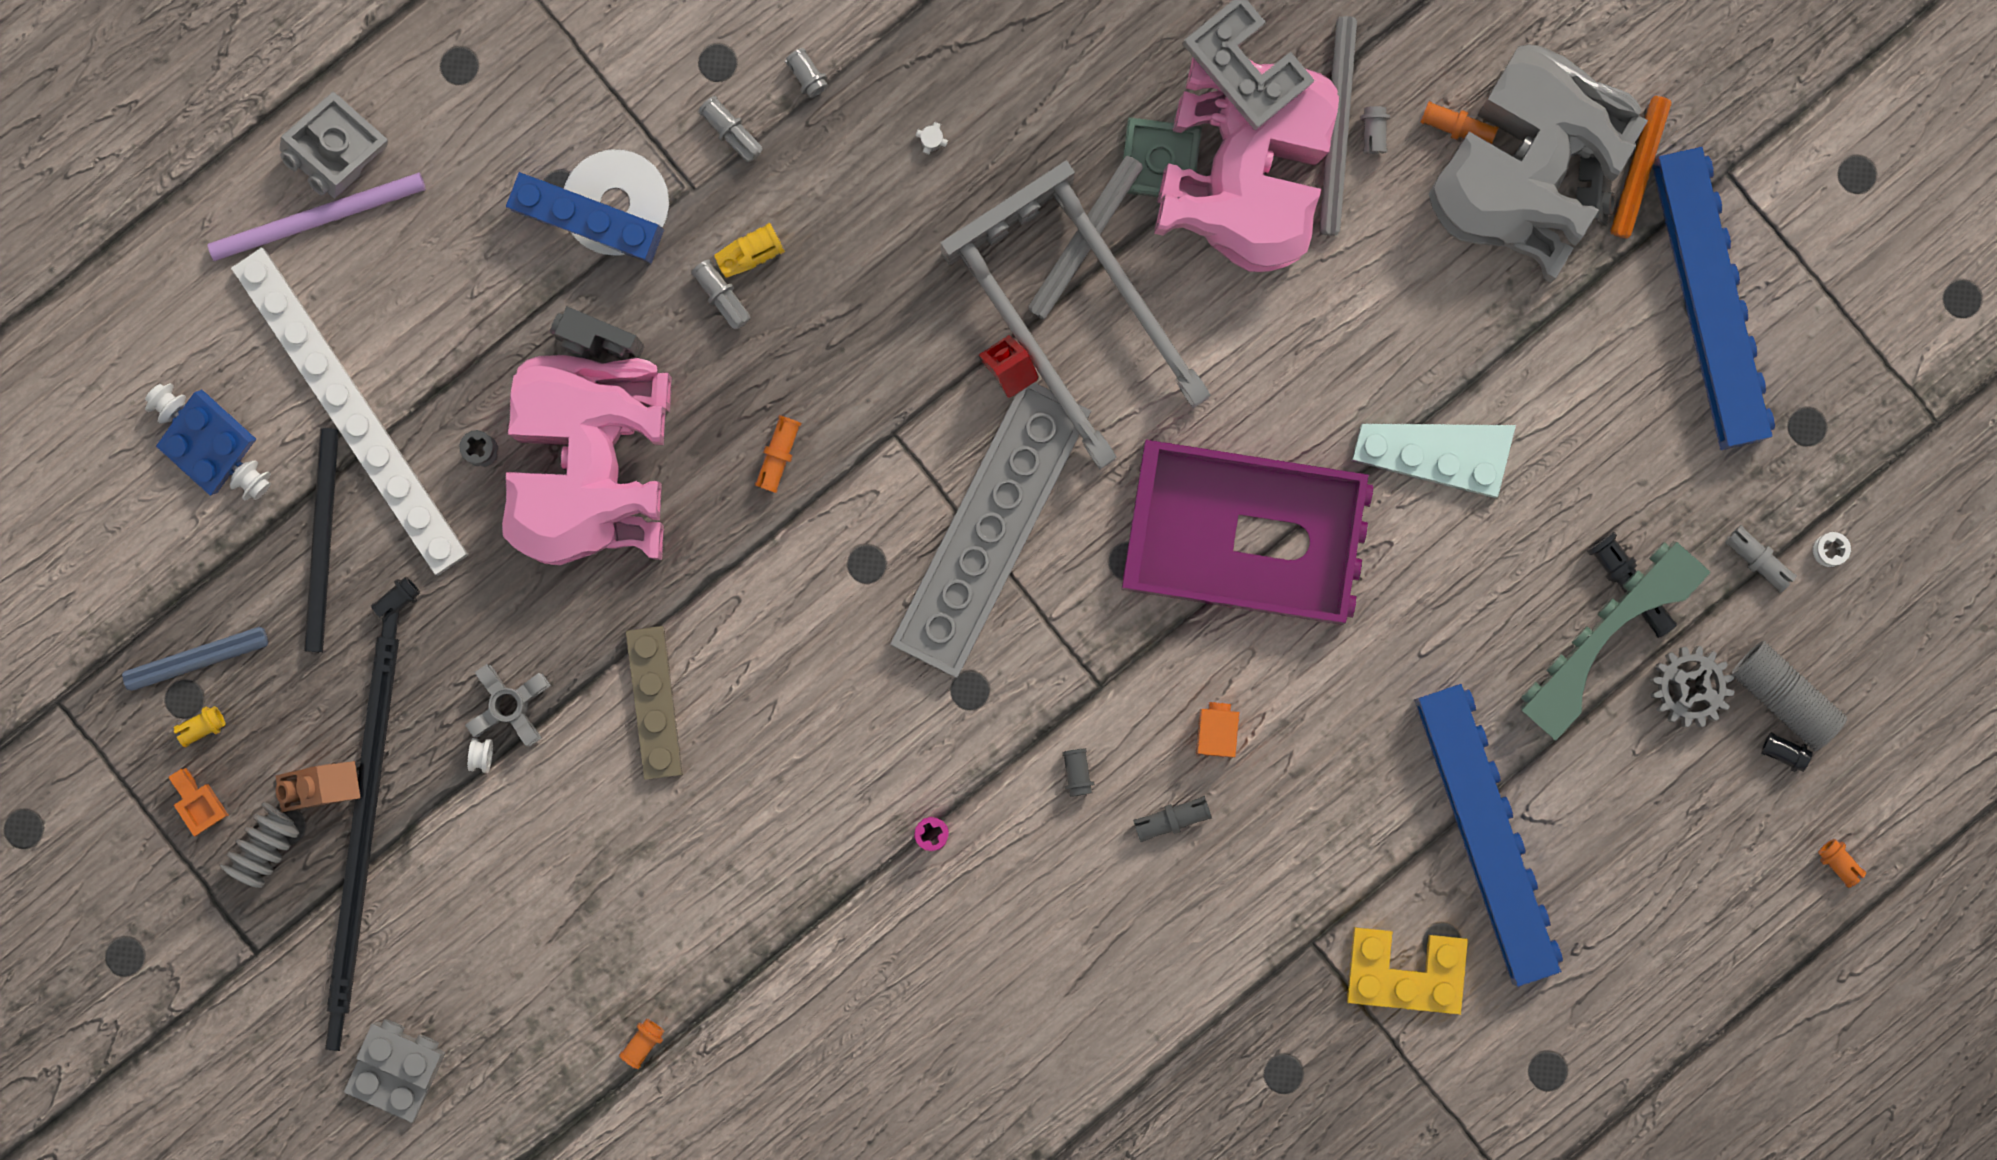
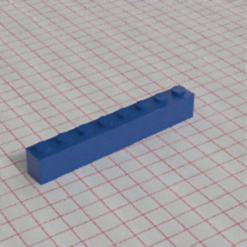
M1703 147L1658 156L1654 160L1652 168L1720 451L1765 441L1773 437L1771 430L1775 429V421L1771 409H1766L1762 394L1766 393V384L1763 374L1757 372L1754 358L1757 357V346L1753 336H1748L1745 322L1749 318L1748 309L1745 301L1739 300L1736 286L1740 284V277L1737 266L1730 262L1728 250L1731 249V239L1727 228H1722L1719 214L1722 213L1721 198L1717 191L1713 192L1710 180L1714 175L1712 161L1709 156L1704 155Z
M1462 684L1414 699L1512 985L1519 987L1560 973L1561 970L1558 963L1563 962L1562 953L1557 941H1550L1546 927L1551 925L1545 906L1537 904L1533 891L1538 890V884L1532 869H1525L1521 855L1526 854L1525 846L1518 832L1513 834L1508 819L1513 818V812L1507 797L1501 798L1496 783L1501 782L1500 774L1495 762H1488L1484 747L1489 746L1488 739L1482 725L1476 726L1472 712L1476 711V705L1470 690H1464Z

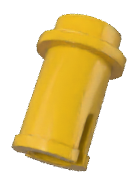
M216 706L212 708L204 707L201 710L202 713L180 725L174 726V733H181L176 738L183 747L186 748L211 733L219 734L221 732V728L226 723L222 713Z

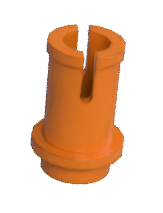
M1832 839L1818 851V854L1821 856L1820 862L1823 865L1828 864L1845 883V886L1851 888L1861 881L1858 876L1861 878L1865 877L1866 871L1845 850L1846 844L1844 842Z
M646 1019L644 1023L637 1024L638 1031L619 1054V1057L635 1069L641 1067L642 1062L656 1043L661 1044L663 1041L661 1036L665 1031L649 1019Z

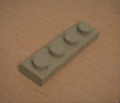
M664 626L626 631L644 780L683 775Z

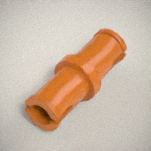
M1431 101L1428 102L1420 122L1452 134L1450 138L1458 140L1459 137L1464 139L1468 132H1471L1490 144L1493 143L1499 128L1467 116L1468 112L1464 110L1458 113L1434 104Z
M779 415L770 445L764 448L763 453L766 456L757 481L754 484L755 486L777 493L786 463H791L793 455L790 452L801 422Z

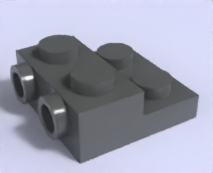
M566 306L563 314L558 313L550 329V334L555 335V339L562 341L561 347L567 349L566 352L579 358L588 359V356L591 355L599 359L603 348L607 350L606 353L621 360H626L629 356L640 358L645 347L636 335Z

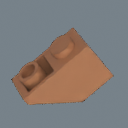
M355 761L314 766L275 775L277 782L276 797L280 802L281 812L361 798Z

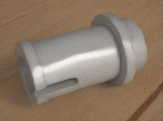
M800 48L791 53L786 58L785 63L790 67L802 85L801 92L813 98L821 94L828 87L826 83L827 76L824 73L820 74L807 55V51L804 48Z
M1374 106L1364 108V114L1360 116V120H1364L1363 153L1379 154V152H1388L1386 120L1390 119V115L1386 114V107Z

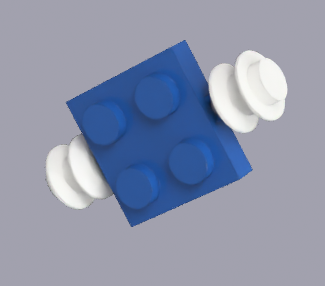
M172 383L165 386L162 384L155 386L145 398L148 402L145 410L147 412L157 410L160 413L157 420L160 424L173 421L156 447L210 496L218 493L230 475H232L230 488L236 489L241 487L244 490L242 497L244 501L250 498L257 500L269 489L271 485L268 482L271 475L270 472L259 474L256 471L258 466L256 460L245 463L241 462L256 441V438L202 389L196 391L185 404V395L182 394L175 397L171 394L174 388Z

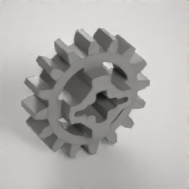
M1685 646L1679 648V657L1672 652L1665 655L1668 662L1667 665L1662 663L1656 664L1655 668L1661 675L1660 677L1650 678V682L1658 685V691L1650 695L1651 698H1661L1662 703L1657 707V711L1669 710V722H1675L1681 717L1682 727H1690L1693 719L1698 727H1703L1706 725V716L1711 721H1717L1719 715L1716 710L1729 709L1730 706L1723 700L1726 696L1734 695L1735 691L1726 688V683L1734 680V677L1732 675L1724 676L1722 671L1728 664L1726 661L1716 664L1714 662L1717 655L1716 652L1711 651L1706 656H1703V648L1696 646L1690 655L1688 648ZM1684 662H1697L1690 672L1676 668ZM1711 674L1713 675L1714 680H1715L1716 691H1715L1714 689H1712V686H1711V682H1710V675H1711ZM1696 679L1695 687L1699 690L1698 693L1688 694L1690 687L1685 682ZM1668 683L1673 686L1675 694L1673 700L1669 694ZM1697 701L1707 705L1706 708L1698 712L1687 711Z

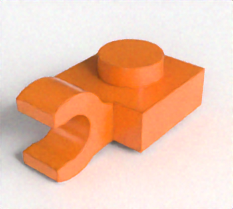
M187 768L180 769L169 776L171 783L183 798L174 804V807L194 837L229 816L210 785L205 784L198 789L193 776Z

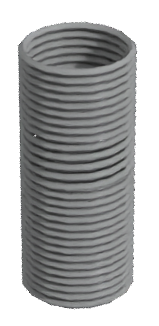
M1761 641L1753 647L1732 671V676H1734V679H1737V682L1743 684V687H1746L1748 692H1751V694H1754V697L1760 699V703L1763 702V706L1767 705V709H1770V712H1773L1776 718L1779 717V720H1782V723H1785L1787 728L1793 730V733L1799 735L1801 741L1807 743V746L1813 748V751H1818L1828 744L1847 722L1845 713H1842V710L1836 708V705H1833L1828 698H1825L1822 692L1816 690V687L1811 685V682L1805 680V677L1800 675V672H1796V669H1793V666H1790L1786 659H1783V656L1777 654V651H1774L1772 646L1766 644V641Z

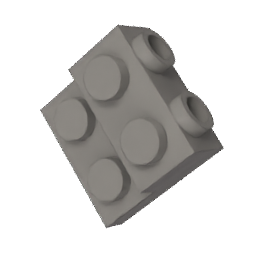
M332 92L281 136L280 151L282 153L280 157L291 170L296 171L300 168L309 176L308 182L314 191L320 195H324L327 192L335 199L360 177L361 169L387 147L388 139L335 92Z
M384 1019L382 1023H372L356 1058L358 1059L344 1093L413 1123L417 1119L446 1052L438 1049L439 1042L430 1037L418 1034L416 1039L403 1033L405 1027L394 1021Z

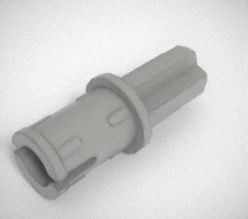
M716 96L710 97L702 104L698 113L719 133L718 138L721 141L726 140L748 163L755 160L761 154L762 146L741 125L742 119L735 118L720 103Z
M708 259L701 262L691 271L692 276L697 279L710 297L708 299L710 305H716L733 329H739L749 321L750 314L733 293V285L727 284L711 260Z

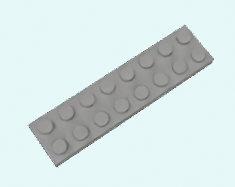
M1034 382L1015 395L890 643L891 646L955 678H958L1080 436L1051 390ZM1079 405V407L1088 419L1091 414V410Z

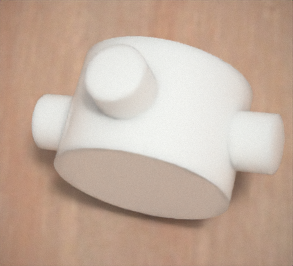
M934 122L933 126L917 130L916 137L921 138V143L924 147L923 152L926 154H930L931 151L937 150L941 146L946 147L948 140L943 139L939 123Z

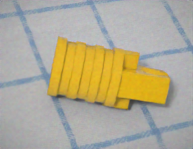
M769 222L765 226L747 233L746 236L736 239L716 253L714 257L722 274L727 278L753 269L757 265L775 258L776 255L784 253L785 250Z

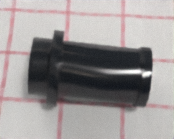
M405 576L402 580L396 579L394 581L395 586L371 605V608L379 618L384 616V613L390 608H393L382 617V621L385 622L389 616L400 612L410 602H417L416 597L420 594V590L408 577Z
M1770 732L1763 744L1761 754L1791 766V771L1796 772L1797 769L1804 772L1812 758L1813 751L1808 750L1806 744L1799 746Z

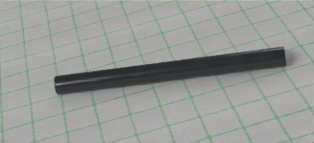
M320 428L305 652L323 653L339 438V430L333 428Z

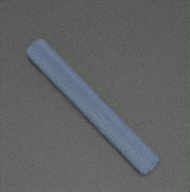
M256 627L124 671L122 673L123 682L127 690L134 691L266 647L268 645V637L264 628Z

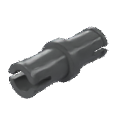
M1205 796L1174 807L1172 804L1164 806L1165 810L1134 819L1133 821L1140 842H1144L1172 831L1173 834L1180 833L1181 828L1212 819Z

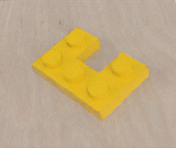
M1353 927L1347 1003L1461 1015L1468 939L1428 935L1425 972L1389 969L1393 931Z

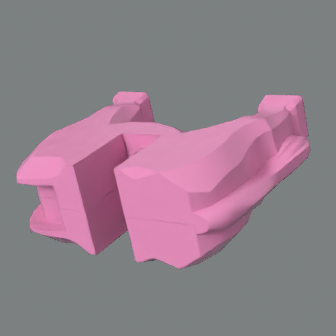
M1192 56L1186 89L1196 91L1214 88L1218 90L1200 96L1184 91L1179 99L1173 131L1182 133L1196 125L1211 124L1219 127L1223 141L1214 156L1210 176H1203L1191 169L1182 170L1173 164L1166 166L1157 203H1160L1154 234L1163 236L1176 228L1191 230L1204 236L1213 248L1248 272L1274 271L1287 267L1299 260L1302 255L1308 252L1312 237L1313 217L1321 189L1264 176L1265 172L1269 173L1273 156L1316 166L1329 153L1339 103L1338 90L1333 82L1321 73L1306 69L1315 80L1313 84L1255 131ZM1251 61L1261 74L1274 65L1256 64Z
M567 355L538 356L526 360L518 367L517 374L513 376L510 394L508 435L519 443L568 445V447L563 446L561 454L562 469H567V475L506 472V504L502 529L503 537L515 549L532 559L548 565H563L598 553L605 548L618 549L632 546L641 549L651 559L662 560L663 524L661 522H646L642 517L631 516L642 513L652 520H660L662 484L659 481H649L644 485L637 481L628 484H618L619 465L614 446L619 440L620 435H632L635 431L643 434L654 445H664L665 412L670 411L672 379L669 373H657L656 365L640 358L600 363Z

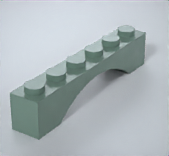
M1673 541L1669 546L1663 542L1649 557L1653 562L1644 573L1637 570L1623 585L1627 592L1618 601L1611 598L1597 614L1601 620L1591 630L1586 626L1573 639L1571 643L1576 647L1566 658L1560 654L1548 666L1546 671L1550 675L1541 685L1534 682L1521 696V699L1524 701V704L1520 707L1521 710L1555 741L1582 713L1583 691L1588 672L1598 652L1610 636L1627 621L1644 611L1666 603L1685 601L1711 573L1678 542Z

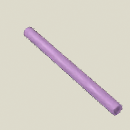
M419 172L208 243V249L212 259L217 261L424 191L426 187Z

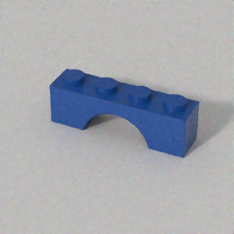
M521 172L517 175L506 207L515 213L580 235L652 264L664 229L659 224Z

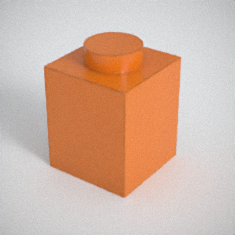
M1209 702L1208 709H1200L1196 754L1229 758L1236 756L1240 712L1231 711V704Z

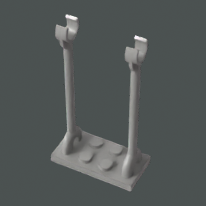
M1066 160L940 242L941 255L949 266L962 259L972 275L978 280L1020 345L1026 349L1032 363L1083 438L1082 443L1090 457L1101 470L1115 460V453L1098 430L1095 431L990 273L984 259L977 250L979 246L987 241L990 245L999 242L1009 234L1007 229L1017 221L1021 225L1028 223L1040 214L1038 209L1043 204L1055 198L1066 215L1072 219L1176 375L1177 385L1189 404L1195 408L1209 399L1208 397L1211 395L1197 373L1187 367L1084 212L1079 199L1071 188L1075 172Z

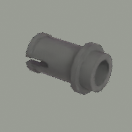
M1086 748L1062 752L1068 780L1065 790H1069L1070 797L1092 794L1091 786L1095 785L1094 781H1090Z

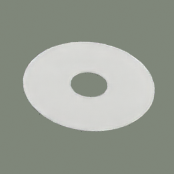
M605 150L584 159L569 175L564 189L601 203L602 195L607 190L620 188L630 198V206L627 213L663 227L669 208L668 190L660 172L644 157L626 150ZM572 233L582 245L594 252L613 256L625 255L605 245Z

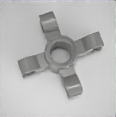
M486 664L475 672L476 676L491 694L488 704L489 709L465 725L472 736L478 738L502 721L511 723L526 746L530 747L539 741L542 737L526 717L528 701L551 686L546 677L538 673L515 690L505 687L491 665ZM506 695L514 696L517 701V709L510 716H505L500 710V701Z

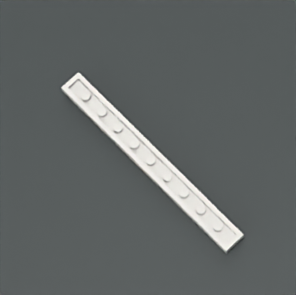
M260 248L231 267L434 574L440 575L467 557L469 554L264 248Z

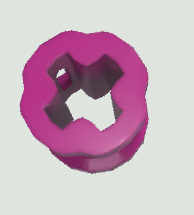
M934 817L921 820L916 826L914 833L917 844L927 851L939 850L946 844L949 835L948 827L944 821ZM928 823L933 828L940 826L942 829V833L938 835L939 843L933 845L931 840L924 842L921 836L926 832L925 825Z

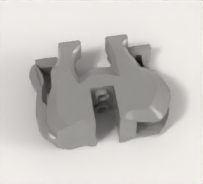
M1532 44L1518 46L1477 116L1523 141V143H1521L1514 156H1511L1473 133L1468 132L1451 161L1440 173L1429 192L1432 209L1448 233L1457 239L1485 245L1507 246L1517 253L1528 255L1536 259L1540 264L1543 278L1552 283L1560 273L1573 247L1562 243L1559 235L1549 228L1562 230L1568 241L1576 246L1585 235L1599 210L1593 206H1582L1577 199L1568 198L1557 191L1565 178L1570 158L1578 154L1587 159L1591 154H1594L1601 164L1604 176L1614 181L1635 149V142L1648 120L1639 116L1641 108L1629 93L1596 82L1570 60L1543 46Z

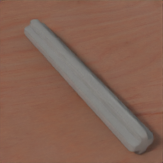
M1126 156L1087 215L1099 234H1101L1143 169L1142 164L1131 156ZM1077 230L1028 306L1029 311L1041 319H1045L1091 249L1079 230Z

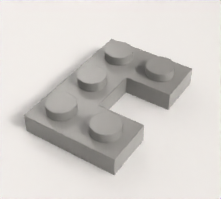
M1233 0L1188 36L1182 44L1256 131L1311 86L1315 80L1291 51L1265 73L1261 74L1239 46L1260 30L1266 22L1248 0Z

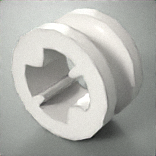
M1830 532L1820 536L1813 546L1815 560L1825 567H1834L1844 563L1851 553L1849 540L1838 532ZM1836 541L1840 546L1836 548V550H1840V555L1828 558L1825 555L1828 549H1824V544Z
M472 738L468 752V771H475L476 768H480L483 773L489 772L493 755L492 740L486 739L484 743H481L478 738Z

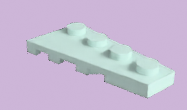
M1361 424L1352 462L1497 498L1516 425Z

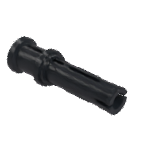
M1612 531L1593 544L1587 550V553L1597 558L1607 572L1606 578L1608 581H1612V583L1617 582L1624 593H1626L1627 590L1623 585L1636 572L1635 567L1637 564L1634 557H1628L1616 541L1617 534ZM1663 605L1641 613L1657 638L1664 636L1677 626V622L1672 619Z

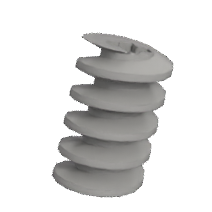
M262 802L261 805L268 814L266 816L253 815L254 820L259 825L258 829L247 826L244 828L251 838L249 842L240 839L235 841L242 852L237 854L228 851L226 854L233 862V865L226 866L220 864V867L231 877L246 885L257 888L265 885V881L260 874L271 875L273 873V867L268 861L278 863L282 860V856L276 848L288 850L291 847L290 842L285 836L295 838L299 835V830L293 824L294 821L266 802Z

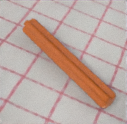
M1654 96L1650 100L1645 119L1648 121L1640 133L1610 230L1611 234L1616 237L1628 239L1632 234L1672 104L1671 100L1665 97Z

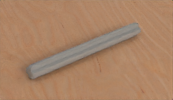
M1341 16L1336 21L1332 82L1338 90L1339 103L1330 150L1325 156L1319 230L1321 234L1329 236L1338 235L1341 229L1357 29L1356 18L1350 16Z

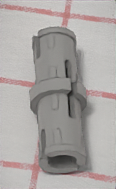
M1742 525L1738 526L1731 533L1732 536H1728L1724 543L1729 545L1749 563L1747 567L1752 572H1759L1779 593L1783 592L1790 585L1789 582H1793L1797 577L1795 573H1792L1772 555L1773 549L1760 544Z

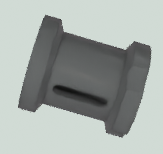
M479 430L470 431L460 441L459 448L462 457L474 466L488 467L498 457L496 441L485 432ZM477 441L485 444L483 446L485 454L481 457L473 454L476 451L473 444Z

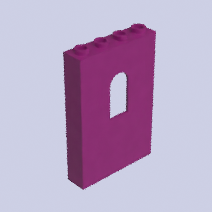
M1146 439L1143 447L1121 590L1343 625L1346 623L1347 617L1353 618L1357 597L1351 595L1353 580L1359 581L1362 568V559L1356 558L1358 543L1364 544L1367 535L1368 522L1362 521L1364 506L1370 507L1372 501L1373 485L1367 484L1369 475ZM1244 515L1298 524L1306 530L1309 536V548L1301 558L1296 560L1233 551L1238 516Z

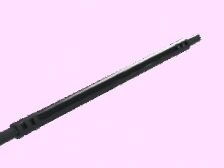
M390 608L388 611H386L384 613V616L387 613H389L393 608ZM399 612L389 616L385 622L383 621L381 637H377L358 774L361 798L355 799L326 1010L330 1012L325 1049L340 1051L345 1014H349L399 646V639H396Z

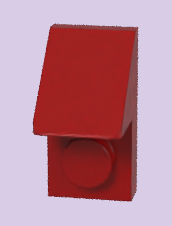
M1010 335L979 354L985 367L995 376L1004 393L1009 398L1039 379L1026 349Z

